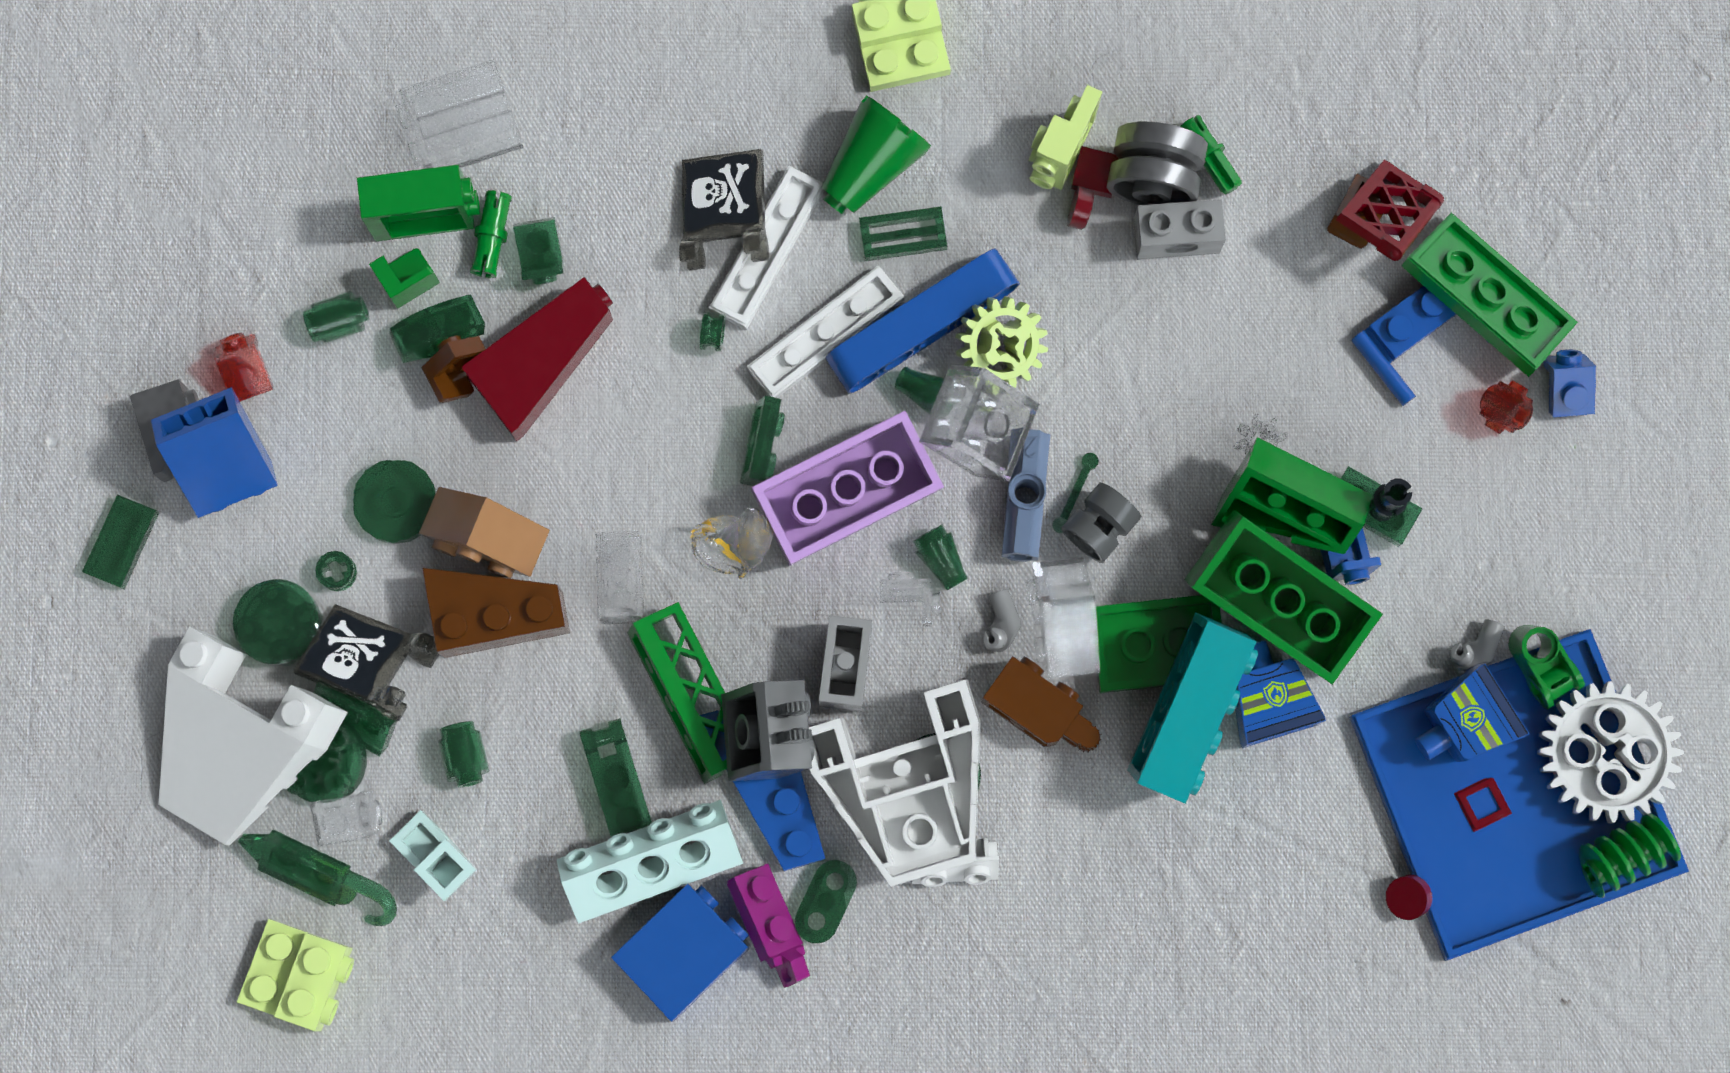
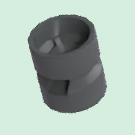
M1099 482L1084 500L1086 509L1076 510L1061 527V530L1083 553L1103 564L1119 545L1117 536H1127L1142 516L1135 506L1122 494L1109 485ZM1097 521L1105 529L1102 531L1093 523Z

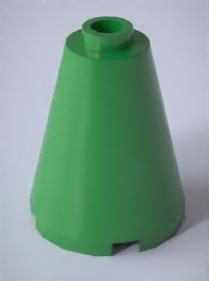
M867 95L860 101L821 186L827 192L823 200L840 214H843L847 208L855 213L924 156L931 147L913 129L911 130L897 116Z

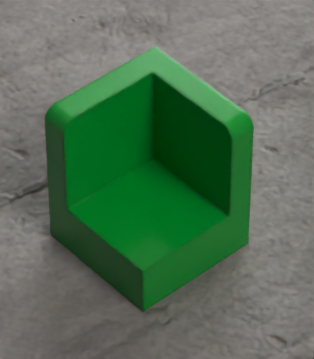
M418 248L411 250L390 264L384 256L369 264L397 309L440 283Z

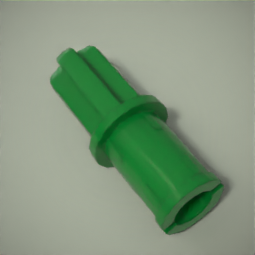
M1200 115L1185 121L1180 127L1197 133L1208 143L1203 166L1220 192L1226 195L1236 190L1242 184V181L1223 153L1225 150L1224 144H1218Z

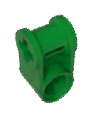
M1522 625L1511 633L1508 641L1510 653L1525 676L1530 691L1543 708H1551L1554 706L1555 699L1573 688L1580 690L1585 687L1580 671L1568 657L1557 635L1552 630L1541 626ZM1537 634L1540 638L1541 646L1539 651L1531 656L1527 650V642L1532 635Z

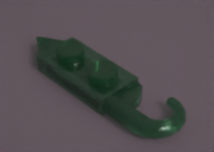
M273 829L270 834H243L238 840V843L258 863L257 870L334 907L336 904H349L358 893L377 902L382 907L383 914L381 916L366 915L364 921L368 924L385 926L390 924L397 915L395 898L384 886L350 870V865Z

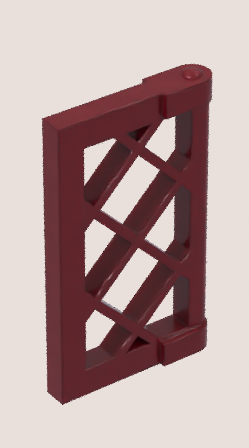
M1384 159L1342 210L1336 221L1377 247V251L1392 261H1399L1432 216L1442 206L1444 197L1429 185H1423ZM1386 178L1395 185L1384 184L1383 180ZM1372 194H1378L1382 203L1370 202L1368 198ZM1391 196L1403 197L1407 206L1395 205ZM1417 201L1420 202L1421 204H1423V205L1426 206V207H1425V208L1419 207ZM1363 212L1368 222L1357 216L1356 213ZM1376 214L1388 215L1392 224L1380 223ZM1401 216L1413 217L1414 223L1411 226H1405ZM1390 235H1397V236H1399L1400 241H1397L1396 239H1394V238L1391 237Z

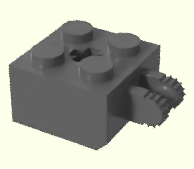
M805 680L756 682L721 694L728 781L777 779L812 769L815 746L812 739V730L808 726L811 701L808 693L805 691Z

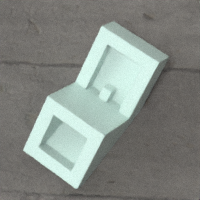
M421 810L389 840L415 867L414 871L443 901H446L476 871L475 867L453 841Z

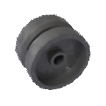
M1146 121L1123 124L1118 127L1113 151L1119 160L1111 163L1107 189L1116 197L1137 205L1197 201L1201 178L1197 175L1196 171L1203 168L1208 143L1197 133L1176 125Z

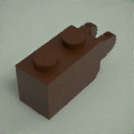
M1012 656L982 698L981 703L1043 747L1055 746L1060 739H1063L1074 748L1078 747L1083 753L1084 751L1089 753L1090 750L1093 751L1097 748L1102 734L1099 733L1100 730L1096 726L1093 727L1090 721L1079 714L1083 708V705L1077 702L1080 697L1079 694L1060 681L1055 686L1043 678L1042 674L1045 671L1029 658L1024 656L1019 661Z

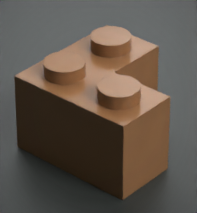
M438 487L419 534L433 540L431 548L451 557L458 555L475 563H479L483 559L490 563L487 570L511 579L513 573L531 577L550 530L487 497Z

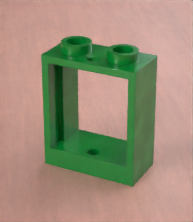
M459 165L357 178L361 219L376 242L475 229L473 215H480L479 197L477 190H473L471 177L465 178Z

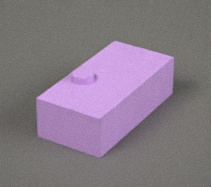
M903 411L753 486L751 492L788 565L791 566L940 491L944 486L906 411Z

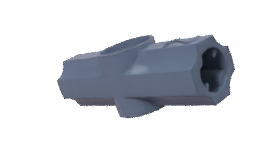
M1024 429L1015 430L1013 433L1001 557L1012 561L1028 562L1038 561L1051 436L1041 430ZM1024 487L1030 488L1036 493L1037 500L1030 504L1022 503L1016 498L1015 491Z

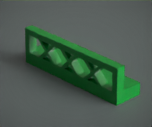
M679 602L632 623L627 634L703 783L706 784L719 778L727 770V760L722 761L714 745L718 731L724 732V724L721 723L723 719L721 694H724L725 691ZM673 616L681 631L677 645L660 640L653 625ZM684 639L690 650L682 647ZM666 650L674 653L672 661L670 660ZM679 655L696 660L700 668L696 683L679 677L675 669ZM704 677L710 688L702 685ZM685 688L693 690L691 699ZM699 693L716 699L720 707L716 721L699 716L695 708ZM705 726L713 729L711 737L709 736Z

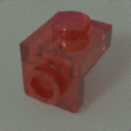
M240 332L220 340V345L215 348L214 360L226 389L232 387L239 401L273 390L272 380L258 349L256 334L245 336L244 333Z

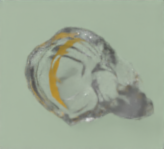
M746 508L739 513L738 517L722 515L707 519L701 524H696L691 529V547L695 558L705 568L723 574H738V578L742 579L746 577L751 569L762 562L765 554L770 549L773 532L767 518L758 508Z

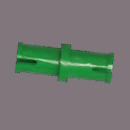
M488 190L485 193L486 198L481 224L475 227L474 236L478 239L470 273L482 277L484 262L486 261L485 277L496 278L501 245L506 243L508 236L507 231H505V225L512 196L500 192L498 207L496 208L498 198L496 191Z

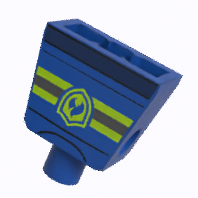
M1267 641L1257 642L1254 647L1258 651L1255 665L1249 675L1242 674L1236 690L1240 691V698L1235 708L1242 748L1318 726L1326 721L1324 713L1296 661L1292 658L1274 664Z
M1483 663L1467 670L1425 708L1424 713L1433 727L1416 737L1415 743L1427 760H1431L1445 750H1448L1456 762H1462L1524 738L1530 733L1486 664Z

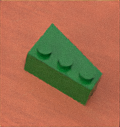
M1257 437L1221 495L1211 525L1222 527L1232 511L1235 510L1265 532L1291 537V543L1345 554L1365 524L1373 495Z

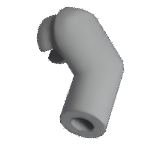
M1003 589L989 595L996 618L989 630L983 634V643L987 649L994 652H1003L1009 648L1021 628V620L1009 589Z
M1485 619L1477 640L1464 644L1460 642L1452 646L1449 656L1453 666L1459 670L1467 671L1475 665L1491 663L1505 626L1496 621Z

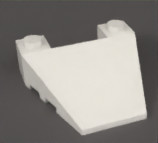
M189 626L168 664L158 805L224 845L230 846L268 808L267 804L283 788L288 789L298 779L296 775L312 760L317 761L327 751L348 712L313 692L290 685L272 720L264 717L225 694L247 654L214 635Z
M968 680L924 692L936 735L858 759L845 718H838L809 727L812 730V739L815 746L812 769H810L811 774L824 789L835 805L834 807L850 826L862 847L891 887L975 862L980 719Z

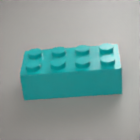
M1195 612L1127 768V771L1137 784L1185 804L1190 794L1195 796L1199 792L1205 777V771H1202L1201 768L1207 754L1213 756L1219 747L1223 732L1218 729L1224 715H1231L1239 701L1240 691L1236 690L1242 674L1249 675L1255 665L1258 651L1254 649L1256 645L1255 640L1239 630Z

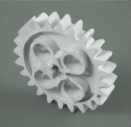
M1608 681L1604 684L1602 694H1600L1595 684L1592 683L1586 686L1587 698L1575 690L1570 693L1573 706L1561 700L1556 704V707L1562 716L1550 714L1545 718L1554 729L1553 731L1548 730L1539 733V737L1550 742L1549 747L1537 750L1538 755L1549 757L1550 761L1549 764L1540 768V772H1553L1555 778L1548 783L1547 788L1552 789L1561 786L1564 791L1558 799L1559 803L1568 801L1571 798L1575 800L1572 813L1578 814L1585 807H1588L1590 821H1596L1601 812L1605 811L1607 822L1615 823L1618 811H1620L1627 822L1634 820V807L1643 815L1651 813L1647 800H1651L1658 805L1665 802L1663 795L1659 791L1660 788L1664 790L1675 789V784L1667 776L1668 774L1682 772V768L1671 763L1672 758L1684 754L1683 750L1671 747V741L1678 739L1681 733L1667 732L1666 726L1674 718L1673 716H1666L1660 719L1657 713L1663 703L1659 701L1648 707L1645 704L1647 691L1644 690L1633 698L1631 697V684L1623 685L1619 693H1615L1612 681ZM1603 711H1611L1617 716L1619 727L1616 733H1609L1601 727L1599 719ZM1586 724L1599 742L1590 735L1585 734L1581 729V725ZM1572 741H1580L1588 748L1589 756L1584 764L1577 763L1570 757L1569 746ZM1636 741L1643 742L1650 749L1651 757L1647 764L1638 763L1632 756V746ZM1614 744L1618 748L1614 753L1618 760L1606 761L1602 757L1606 752L1605 747L1602 745ZM1620 762L1629 769L1634 770L1639 775V780L1634 781ZM1606 771L1616 774L1620 779L1621 786L1616 795L1608 794L1602 788L1601 777Z

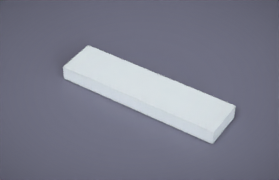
M788 166L760 216L761 225L754 226L709 306L710 312L747 330L824 192L821 188L822 182Z
M878 265L747 365V370L770 399L774 401L826 361L825 357L834 348L875 323L902 303L904 296Z

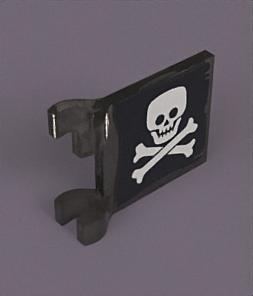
M762 149L682 160L683 237L679 246V258L682 263L687 262V269L689 271L705 269L704 242L744 237L745 254H751L752 262L769 260V245L765 230L764 155Z
M335 604L293 671L295 675L366 702L375 707L384 716L400 721L407 709V704L402 702L406 694L405 691L397 687L389 686L408 655L417 663L432 668L439 653L434 649L436 646L435 638L430 634L408 633Z

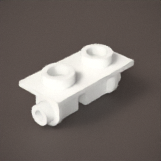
M988 838L976 839L975 862L912 880V884L939 887L946 884V882L965 881L968 884L979 885L990 880H998L999 856L997 842H988Z

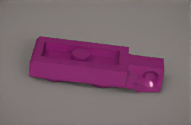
M765 864L728 880L727 886L760 962L766 961L771 969L776 968L784 988L808 978L810 973L803 956L805 955L803 942L769 865Z

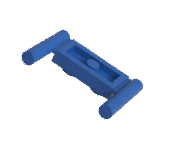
M1423 286L1370 324L1367 329L1357 334L1351 341L1399 403L1404 406L1413 400L1416 395L1391 363L1457 314Z

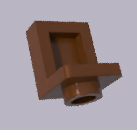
M453 336L442 341L437 346L438 352L421 367L440 403L467 398L474 393V389L462 366L486 349L479 336L461 339L460 336Z

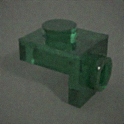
M555 217L514 224L513 229L521 265L520 273L522 280L532 279V284L535 285L556 281L557 275L564 273V261Z

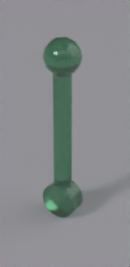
M1086 453L1082 457L1081 465L1083 468L1060 517H1057L1052 522V528L1057 533H1063L1061 527L1068 520L1090 471L1094 470L1098 465L1099 460L1094 453Z

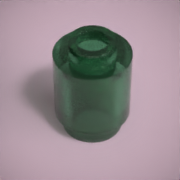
M351 291L312 303L311 309L303 311L307 331L314 343L322 340L325 343H329L365 330L364 322L370 320L365 301L361 296L355 298Z
M459 722L441 728L440 734L442 739L438 740L447 781L457 782L458 788L482 783V775L490 770L481 732L475 730L474 722Z

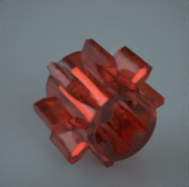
M1513 380L1509 385L1499 381L1498 384L1490 386L1483 393L1480 400L1481 411L1479 415L1487 419L1485 426L1498 434H1501L1504 429L1514 433L1524 428L1533 414V400L1526 396L1528 389Z

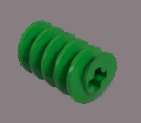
M1649 813L1642 815L1640 823L1637 821L1628 822L1625 826V831L1616 828L1611 831L1609 838L1606 836L1597 837L1594 841V846L1590 843L1581 845L1579 848V860L1584 877L1593 893L1599 898H1604L1603 883L1606 882L1613 891L1620 890L1618 876L1622 875L1630 884L1635 883L1634 868L1637 867L1644 876L1651 875L1650 860H1653L1659 868L1663 869L1667 865L1664 854L1668 853L1675 861H1680L1681 850L1666 825L1657 816Z

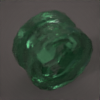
M704 312L700 332V350H706L707 347L712 346L716 352L722 351L726 325L725 314H720L719 317L713 318L709 312Z
M327 552L320 557L316 564V577L322 585L331 591L347 590L356 581V564L343 552ZM334 561L341 566L347 565V571L341 572L344 578L338 582L333 577H326V572L331 571L329 564Z

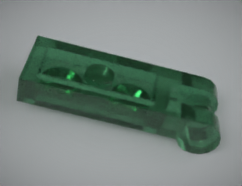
M621 718L609 721L608 727L595 731L590 727L579 731L610 837L620 833H630L647 827L652 823ZM614 743L617 753L601 758L599 747Z

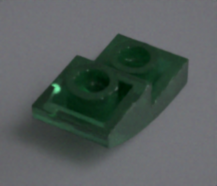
M469 294L440 302L416 312L392 326L389 334L402 362L406 363L432 357L438 352L437 346L450 337L460 336L461 339L484 335L485 322L472 295Z

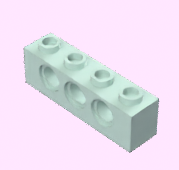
M721 800L710 804H699L683 814L669 819H658L647 827L630 833L616 834L608 839V841L586 849H575L566 856L556 859L562 886L578 924L743 864L735 836ZM689 841H696V842H694L693 844L684 845L685 843H687V842H689ZM648 856H655L649 860H642ZM613 871V872L610 873V874L601 875V874L604 873V872Z

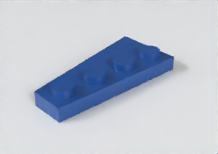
M719 710L699 716L716 721ZM705 726L709 736L711 737L713 729ZM718 731L714 745L723 761L726 760L724 732ZM801 772L777 779L733 781L784 872L826 860Z

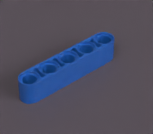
M996 248L991 249L841 343L829 352L825 359L849 394L854 393L963 324L961 322L962 317L969 319L975 317L972 309L973 305L976 304L987 309V298L992 297L999 302L1004 296L1012 293L1020 283Z

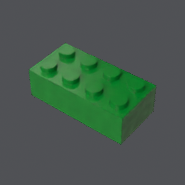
M1235 510L1232 511L1184 579L1194 590L1332 685L1383 615V613Z

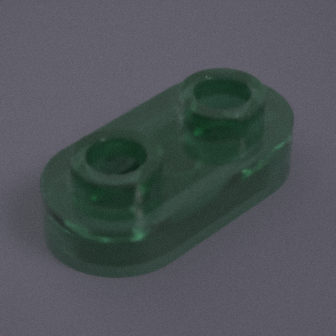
M830 860L823 863L815 872L795 916L796 930L805 941L821 944L830 940L836 933L857 886L856 874L847 863L840 860ZM836 873L842 876L844 883L840 889L832 890L827 886V878L831 874ZM814 913H820L825 918V924L819 930H814L808 925V919Z

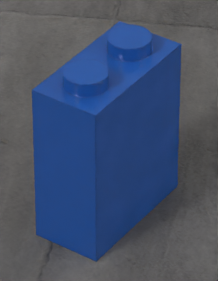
M232 387L151 420L156 446L198 518L212 512L221 511L229 505L252 496L261 495L265 491L278 486L272 460Z
M687 884L611 957L671 1022L678 1019L750 949L744 943L749 934L732 916L725 922L713 910L719 903L702 885L694 890L691 885Z

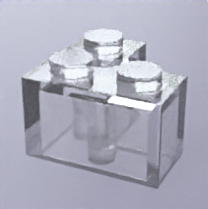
M1077 557L1033 562V579L1026 580L1028 603L1032 608L1034 625H1041L1042 637H1034L1037 663H1045L1048 678L1100 673L1096 601L1084 558Z

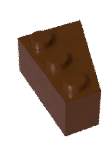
M422 568L436 649L444 658L570 634L564 595L557 584Z

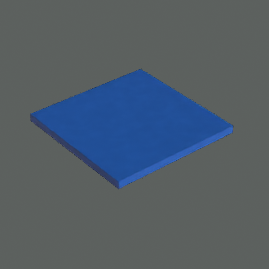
M1591 629L1559 640L1568 657L1576 665L1584 679L1585 687L1577 691L1587 698L1586 686L1594 683L1599 693L1602 694L1604 684L1612 680ZM1540 647L1530 650L1528 653L1533 656L1539 651ZM1514 657L1487 667L1530 734L1470 760L1456 762L1448 750H1445L1431 760H1427L1415 743L1416 737L1433 727L1424 713L1425 708L1461 676L1349 717L1411 875L1419 876L1425 880L1431 889L1432 904L1426 915L1444 961L1689 872L1682 852L1680 861H1675L1668 853H1665L1664 856L1667 863L1665 868H1659L1653 860H1650L1651 875L1644 876L1636 867L1633 869L1636 878L1635 883H1628L1620 875L1618 876L1620 890L1613 891L1605 882L1602 884L1605 893L1604 898H1599L1593 893L1581 869L1579 860L1580 846L1585 843H1590L1594 846V841L1597 837L1606 836L1609 838L1611 831L1616 828L1625 831V826L1630 821L1626 822L1620 811H1618L1615 823L1607 822L1605 811L1601 812L1596 821H1590L1588 807H1585L1580 813L1574 814L1572 812L1575 800L1571 798L1563 803L1558 802L1561 793L1564 791L1561 786L1552 789L1547 788L1548 783L1555 776L1553 772H1540V768L1549 764L1550 761L1549 757L1538 755L1537 750L1549 747L1550 742L1539 737V733L1548 730L1553 731L1554 728L1545 718L1550 714L1562 716L1556 707V704L1561 700L1573 706L1570 693L1576 689L1573 688L1555 699L1554 706L1551 708H1543L1530 691L1526 678ZM1603 711L1599 719L1601 727L1609 733H1616L1619 727L1617 716L1611 711ZM1582 724V731L1599 742L1586 724ZM1572 741L1569 746L1570 757L1575 762L1584 764L1589 756L1586 745L1580 741ZM1635 742L1631 750L1632 756L1638 763L1645 764L1638 744ZM1614 744L1602 745L1606 749L1605 754L1602 756L1606 761L1618 760L1614 755L1618 748ZM1620 762L1634 781H1638L1639 775ZM1606 771L1601 777V785L1604 791L1608 794L1616 795L1621 786L1618 776ZM1494 778L1512 814L1473 832L1454 793L1482 779ZM1489 787L1466 797L1478 820L1500 810ZM1647 800L1651 814L1657 816L1675 838L1662 804L1658 805L1651 800ZM1634 807V820L1631 821L1640 823L1643 814L1636 807Z

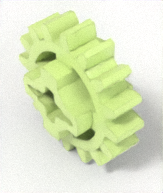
M1004 296L1000 306L997 299L990 297L987 298V309L976 304L972 306L975 314L973 320L962 317L961 322L968 328L966 333H956L955 338L963 341L965 346L958 349L956 355L961 358H968V361L962 368L968 373L977 371L974 377L975 381L984 384L989 379L990 387L1000 389L1004 380L1006 386L1016 388V377L1019 376L1029 381L1031 379L1028 371L1030 366L1042 367V363L1036 359L1037 353L1048 351L1046 346L1039 344V339L1048 333L1043 328L1035 327L1041 320L1039 314L1033 312L1027 315L1030 305L1020 301L1015 306L1013 298ZM1009 315L1015 317L1016 320H1010L1006 324H1001L995 317ZM981 331L979 345H977L978 335ZM998 334L1006 337L1003 340L1006 352L997 349L1001 345L998 340ZM1025 341H1026V347H1025V351H1024V353H1023L1024 343H1025ZM1000 361L1006 364L1008 368L993 370L987 366H993Z

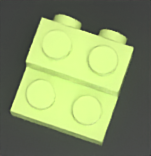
M858 0L859 3L852 4V18L870 92L950 75L951 68L941 31L942 23L936 0Z
M1087 85L1082 97L1074 95L1064 116L1065 119L1054 115L1049 127L1040 126L1031 146L1033 150L1029 157V161L1033 162V171L1029 178L1031 182L1045 189H1052V187L1060 190L1063 189L1080 153L1081 146H1083L1096 119L1102 91Z
M268 919L237 1003L274 1015L278 1019L312 1031H322L324 1024L330 1026L337 1012L339 1001L335 1000L334 997L339 983L345 984L352 972L354 959L350 958V954L353 948Z

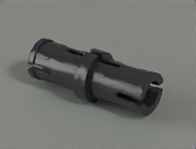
M1395 478L1386 485H1380L1374 491L1369 508L1373 507V510L1369 512L1370 516L1377 521H1387L1393 515L1394 517L1400 515L1411 500L1412 492L1407 493L1411 489V485L1401 478Z

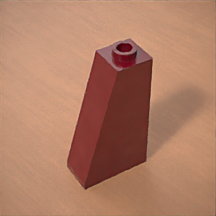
M583 277L462 366L467 377L516 441L524 437L613 321L610 309L608 308L613 302L599 283L592 287L586 278Z

